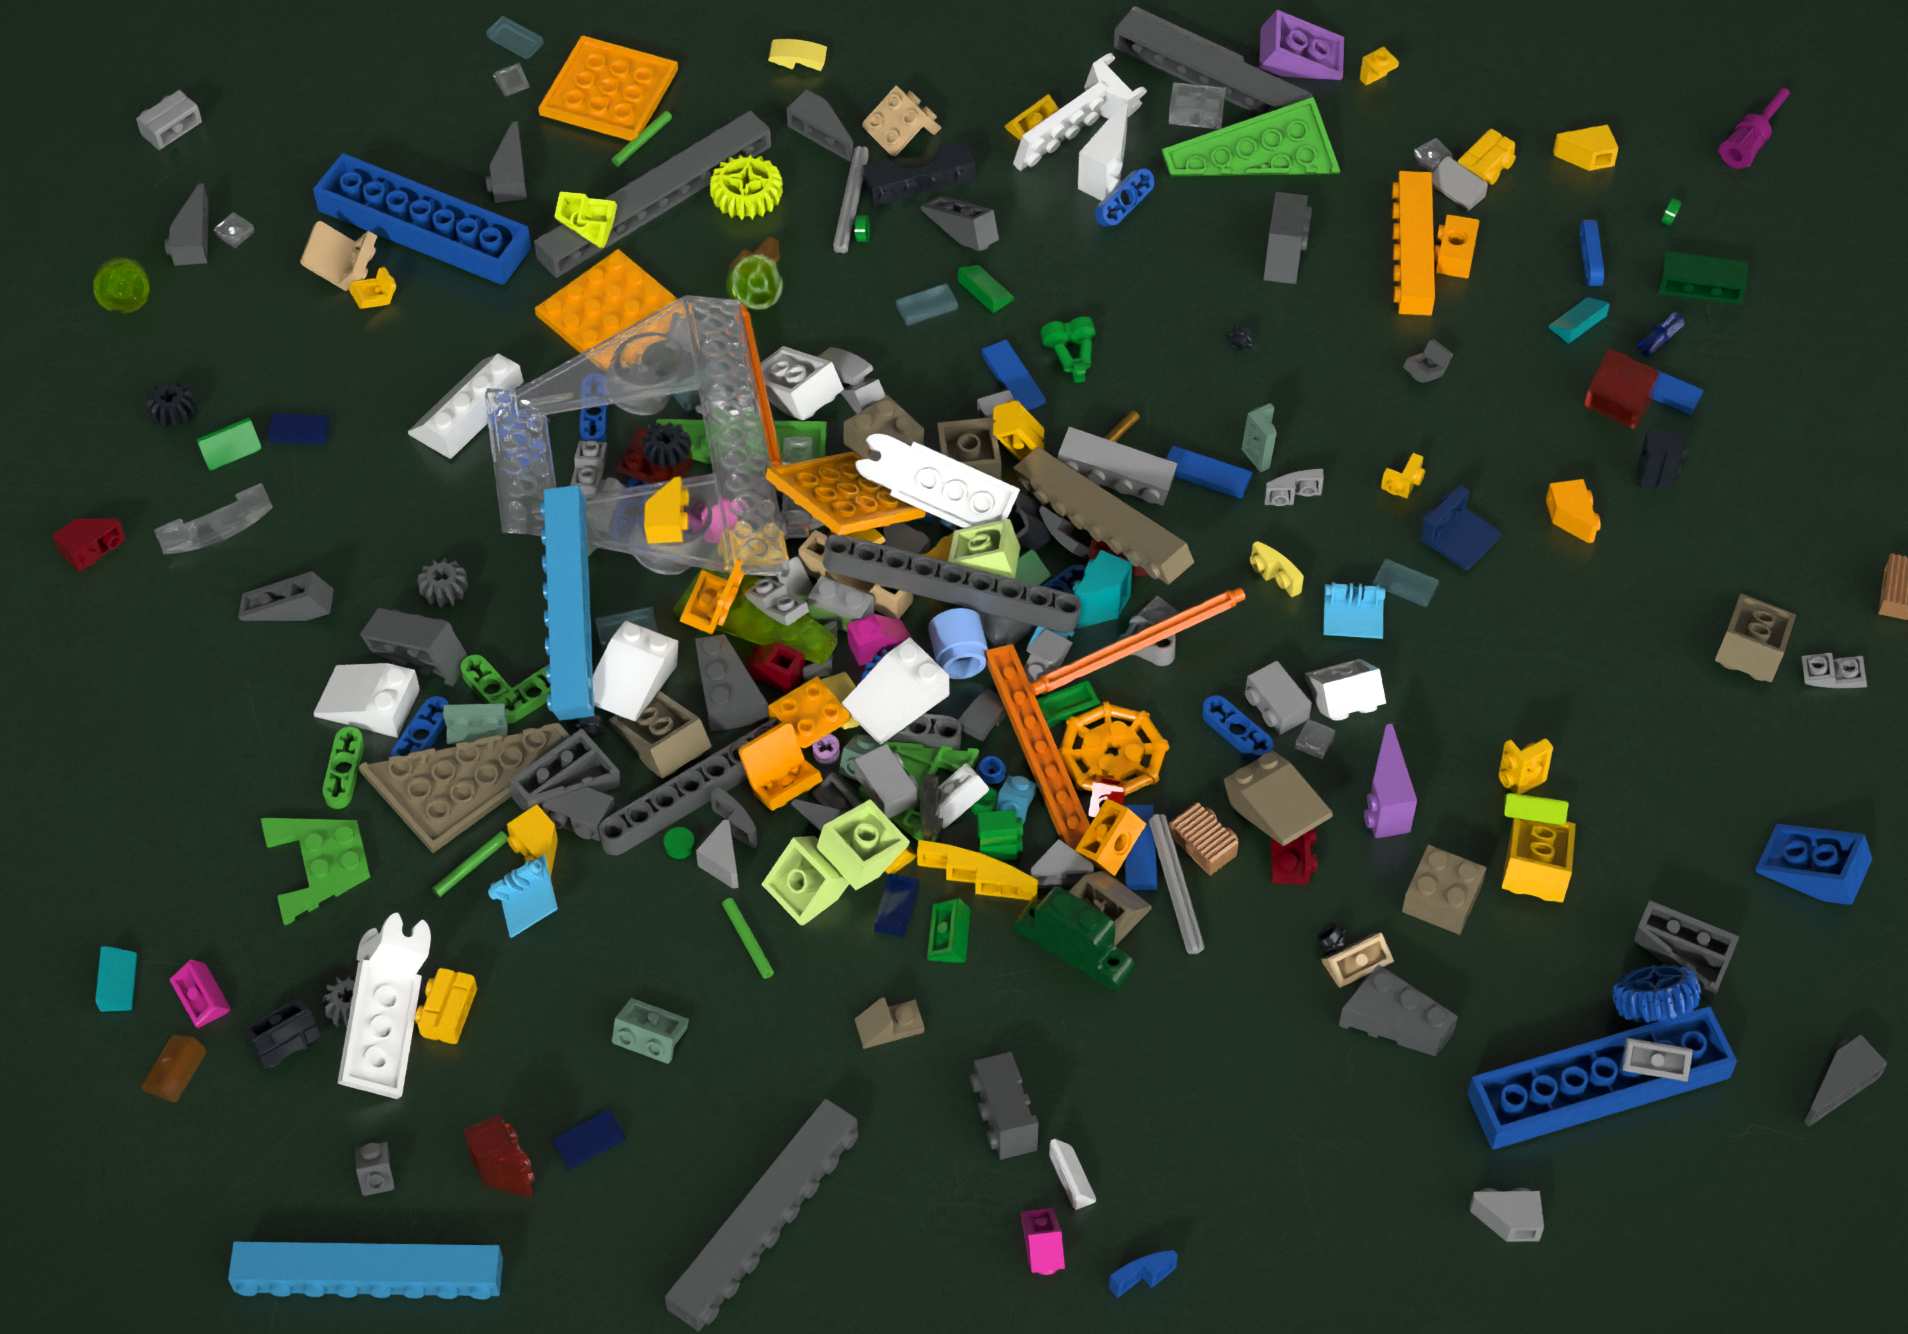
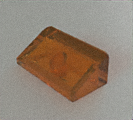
M172 1035L143 1082L141 1089L171 1102L178 1101L205 1056L206 1048L194 1037Z

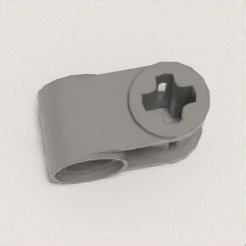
M1133 616L1130 619V626L1126 633L1120 635L1117 641L1136 634L1155 623L1141 616ZM1175 634L1131 655L1141 657L1158 666L1169 665L1175 659Z

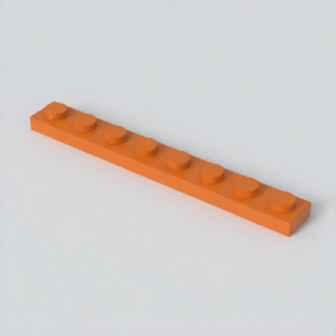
M1010 644L985 650L986 664L1059 838L1063 843L1075 850L1090 824L1037 699L1031 690L1029 680L1014 645Z

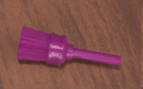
M1780 88L1760 115L1747 114L1735 127L1734 133L1719 147L1718 152L1725 161L1724 163L1735 169H1742L1751 165L1758 150L1764 146L1772 134L1768 121L1790 94L1787 88Z

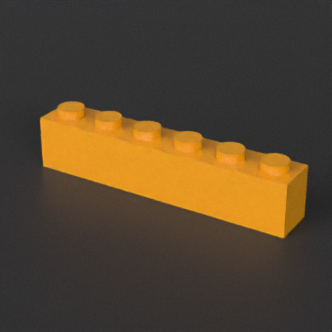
M1399 171L1398 182H1393L1392 198H1397V202H1393L1392 219H1397V223H1393L1392 238L1397 239V244L1393 246V260H1398V265H1394L1393 281H1398V286H1394L1393 301L1398 303L1399 314L1432 315L1435 300L1432 172Z

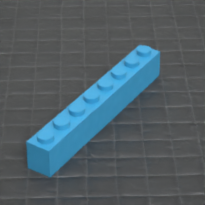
M579 485L544 489V501H540V511L542 518H545V527L541 528V539L543 545H546V555H542V566L544 572H547V582L543 583V594L545 599L548 600V609L544 610V621L546 627H549V637L545 638L546 653L550 655V665L546 666V677L548 683H551V693L547 694V705L549 711H552L559 721L595 716L586 497Z
M233 1242L228 1280L233 1291L243 1296L271 1293L275 1296L284 1297L289 1296L290 1293H304L310 1297L338 1294L339 1296L350 1298L357 1296V1294H371L377 1298H387L392 1294L404 1295L408 1298L437 1295L440 1298L453 1299L457 1295L471 1296L475 1299H488L490 1296H500L503 1256L499 1245Z

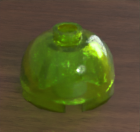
M751 255L736 262L729 270L726 279L727 292L733 303L736 305L745 304L748 311L764 310L775 304L782 294L783 280L782 277H779L776 264L761 255Z
M115 257L106 260L98 267L94 277V295L98 303L106 310L112 311L114 309L122 310V313H130L141 308L148 299L150 292L149 277L144 267L136 260L127 257Z

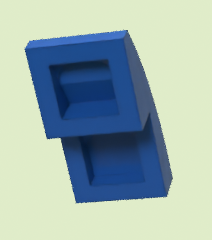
M1174 1250L1158 1252L1128 1263L1110 1275L1109 1290L1119 1298L1141 1279L1152 1288L1176 1269L1177 1253Z

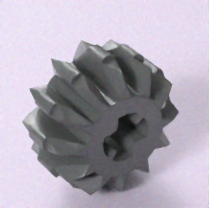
M444 558L441 563H437L433 559L432 566L423 565L422 574L418 575L419 592L422 598H426L429 605L437 602V605L442 608L444 603H449L453 606L454 599L463 600V592L468 591L467 575L464 568H460L456 560L449 563Z
M351 974L348 975L345 981L337 977L335 980L337 985H327V995L322 996L325 1015L327 1018L332 1019L337 1027L345 1023L346 1028L348 1025L355 985L354 976Z

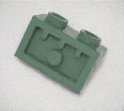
M1271 403L1263 407H1256L1248 413L1242 443V451L1260 473L1270 468L1277 435L1276 429L1272 424L1274 406Z
M505 704L444 705L443 717L447 726V745L449 747H456V743H470L477 739L502 734V737L508 736V715Z
M631 998L615 1018L612 1043L668 1064L672 1060L675 1044L687 1030L689 1019Z

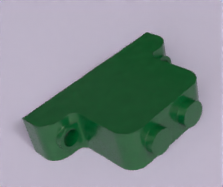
M1053 887L1043 901L1032 899L1013 922V929L1115 993L1120 990L1134 971L1135 964L1132 958L1117 948L1114 943L1116 929L1114 922L1107 915L1061 887Z

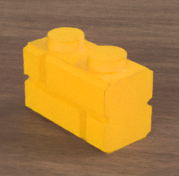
M1489 129L1458 160V163L1487 184L1493 185L1497 181L1500 172L1504 168L1509 169L1516 158L1514 155L1515 142L1505 136L1502 137L1497 131Z
M1007 401L993 408V420L995 421L993 423V435L1019 461H1022L1037 447L1044 450V443L1042 442L1044 440V428L1020 402Z
M440 968L435 978L428 980L425 995L428 996L424 1006L419 1005L415 1015V1023L418 1024L420 1034L424 1038L439 1039L442 1042L457 1044L477 991L476 981L472 975L461 972L455 973L452 970Z

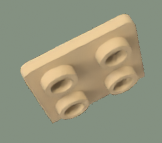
M895 86L862 124L863 128L892 156H897L922 127L926 128L933 135L942 128L934 121L937 118L936 114L927 106L922 109L918 105L921 100L912 91L909 90L906 94L898 86Z
M318 221L313 226L300 262L307 269L347 291L352 281L365 279L368 273L366 265L376 252L374 244L377 235L367 231L357 241H353L322 221Z

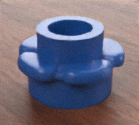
M985 757L976 768L977 775L987 785L998 784L1005 778L1006 767L998 757Z

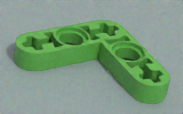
M470 655L461 663L463 679L485 704H505V706L508 705L510 708H515L513 711L506 709L508 724L519 721L547 702V694L551 693V683H548L546 677V666L511 688L482 656ZM470 668L480 669L482 678L480 679L474 670L470 671ZM490 684L500 686L499 691L494 694H488L484 692V689ZM532 687L542 690L541 694L536 697H529L526 695V692Z

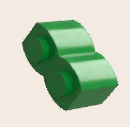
M1015 810L977 813L978 852L999 861L1017 860V852L1023 851L1022 818H1016Z

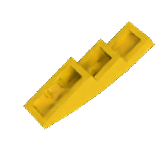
M919 840L918 866L946 869V880L975 883V894L1032 900L1038 897V880L1011 865L984 854L953 845Z

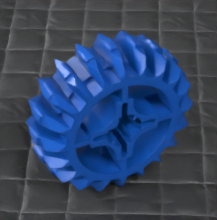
M1653 964L1651 967L1631 970L1629 974L1620 976L1613 986V1001L1619 1015L1627 1020L1634 1019L1635 1022H1661L1667 1019L1672 1021L1674 1017H1683L1685 1013L1692 1012L1694 1008L1699 1006V1001L1701 1000L1700 983H1698L1695 972L1687 967H1679L1676 964L1672 966H1667L1666 964L1655 966Z

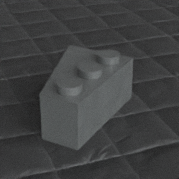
M1275 193L1264 272L1265 281L1296 284L1300 253L1301 250L1306 251L1312 212V207L1307 206V195Z
M378 608L360 633L373 654L405 666L407 662L421 668L420 673L428 677L431 672L445 678V684L452 687L462 674V661L468 657V654L453 632L451 624L443 619L436 620L426 618L420 614L402 613L396 609Z
M725 634L696 638L697 659L710 732L767 723L769 721L768 703Z
M581 728L509 780L510 796L524 812L536 804L543 810L542 805L546 800L584 787L602 793L620 787V771Z
M1649 900L1637 928L1634 941L1662 964L1667 966L1676 964L1679 967H1687L1689 970L1694 971L1698 983H1700V994L1710 1003H1713L1740 936Z
M1378 964L1342 1008L1339 1026L1346 1029L1350 1026L1368 1032L1369 1036L1378 1038L1379 1035L1397 1041V1045L1436 1056L1454 1034L1458 1016Z
M1012 1052L975 1060L974 1073L970 1074V1082L973 1092H979L982 1101L978 1102L982 1121L988 1120L991 1129L987 1131L991 1150L997 1149L1000 1160L1037 1151L1039 1122L1036 1115L1031 1116L1028 1107L1031 1104L1028 1094H1024L1021 1085L1022 1078Z

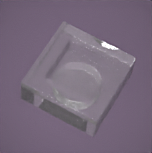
M1437 138L1416 148L1414 157L1430 172L1435 171L1447 156L1453 158V154Z
M234 212L214 228L216 236L234 248L238 247L254 233L253 225Z
M1156 596L1138 613V616L1144 617L1156 624L1178 614L1179 611L1159 596Z
M1307 719L1296 740L1295 748L1323 759L1335 737L1336 730Z

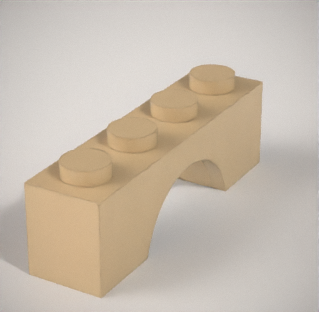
M814 530L798 549L799 559L806 573L816 579L824 576L874 596V610L887 617L899 620L912 604L913 593L828 571L823 565L825 540L828 536Z

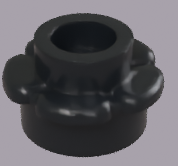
M1237 325L1234 326L1232 332H1228L1227 338L1230 340L1229 343L1232 348L1243 351L1252 347L1254 334L1247 327Z
M598 715L579 718V723L575 724L577 729L580 730L582 728L589 737H597L599 732L605 730L603 717Z
M1335 923L1326 926L1317 936V941L1321 944L1320 949L1326 952L1338 951L1346 942L1344 938L1345 929L1339 928Z

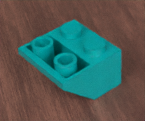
M1100 550L1095 560L1090 559L1086 566L1083 580H1078L1072 590V594L1078 597L1081 602V610L1076 628L1079 629L1119 617L1131 594L1133 565L1129 561L1103 550Z

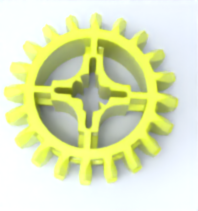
M751 154L748 158H743L741 155H739L738 159L729 157L728 163L721 162L719 168L714 169L710 180V194L715 206L720 208L722 214L729 212L731 218L739 215L741 220L745 216H750L753 220L755 215L758 214L763 217L765 211L772 212L773 207L778 205L783 193L782 177L777 167L773 166L770 160L764 161L762 156L756 159Z

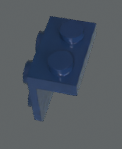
M1459 485L1452 493L1447 492L1444 495L1440 505L1435 510L1430 509L1422 520L1424 526L1421 541L1462 569L1468 570L1500 539L1501 533L1498 529L1466 509L1469 490Z

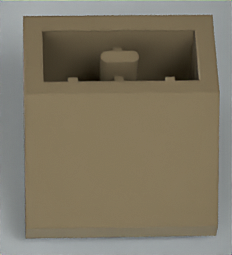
M1104 870L1084 875L1069 891L1072 895L1107 915L1116 926L1115 945L1152 908L1149 903Z

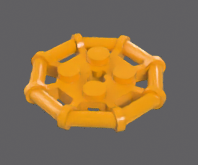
M1109 701L1103 702V705L1077 717L1071 716L1066 721L1067 728L1058 751L1066 770L1075 782V788L1079 791H1093V779L1097 776L1124 780L1136 774L1138 777L1127 781L1125 796L1149 784L1155 785L1159 781L1158 774L1165 752L1169 750V743L1162 738L1150 720L1149 713L1145 710L1139 712L1111 705ZM1104 717V724L1091 730L1084 727ZM1111 717L1130 721L1133 723L1129 727L1121 721L1112 722ZM1141 728L1151 743L1143 744L1137 735ZM1076 735L1084 739L1081 749L1073 750L1072 747ZM1108 748L1118 749L1117 756H1114L1112 753L1106 754L1105 752ZM1152 754L1147 768L1140 765L1144 755ZM1075 761H1082L1088 770L1087 773H1083Z

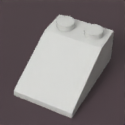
M1124 102L1079 152L1078 189L1101 201L1121 183L1128 104Z
M782 346L760 363L768 400L786 415L802 421L812 417L816 410L824 404L833 401L835 396L844 390L833 363L810 354ZM746 373L742 378L749 385Z
M625 621L611 638L593 674L594 706L636 722L677 667L678 640Z
M908 638L888 652L841 704L881 745L949 696V675L911 638Z
M389 663L336 665L313 713L314 717L398 738L420 691L416 672L413 669Z

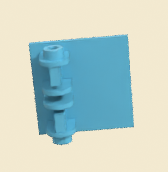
M1332 582V585L1326 584L1323 635L1383 639V600L1385 599V588H1380V585L1362 587V584H1358V587H1353V583H1350L1349 586L1347 584H1335V582Z
M544 855L534 861H526L525 865L519 869L515 868L511 873H507L504 876V880L501 879L498 882H493L490 889H488V894L492 899H500L502 901L507 928L511 938L558 909Z

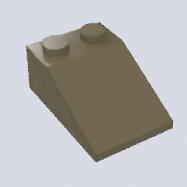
M1740 593L1715 661L1728 669H1737L1748 673L1756 680H1766L1772 683L1784 655L1796 614Z
M660 690L636 722L620 715H615L608 720L610 725L642 762L662 779L674 774L678 768L691 760L699 758L703 752L712 747L700 718Z
M1273 750L1224 779L1231 808L1283 846L1333 817L1332 811L1295 767Z

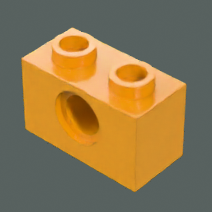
M1447 214L1445 225H1439L1437 241L1442 242L1441 246L1435 245L1434 261L1438 262L1436 273L1469 278L1479 226L1478 219Z
M1106 799L1075 851L1093 863L1094 867L1115 876L1146 826V823L1129 808Z

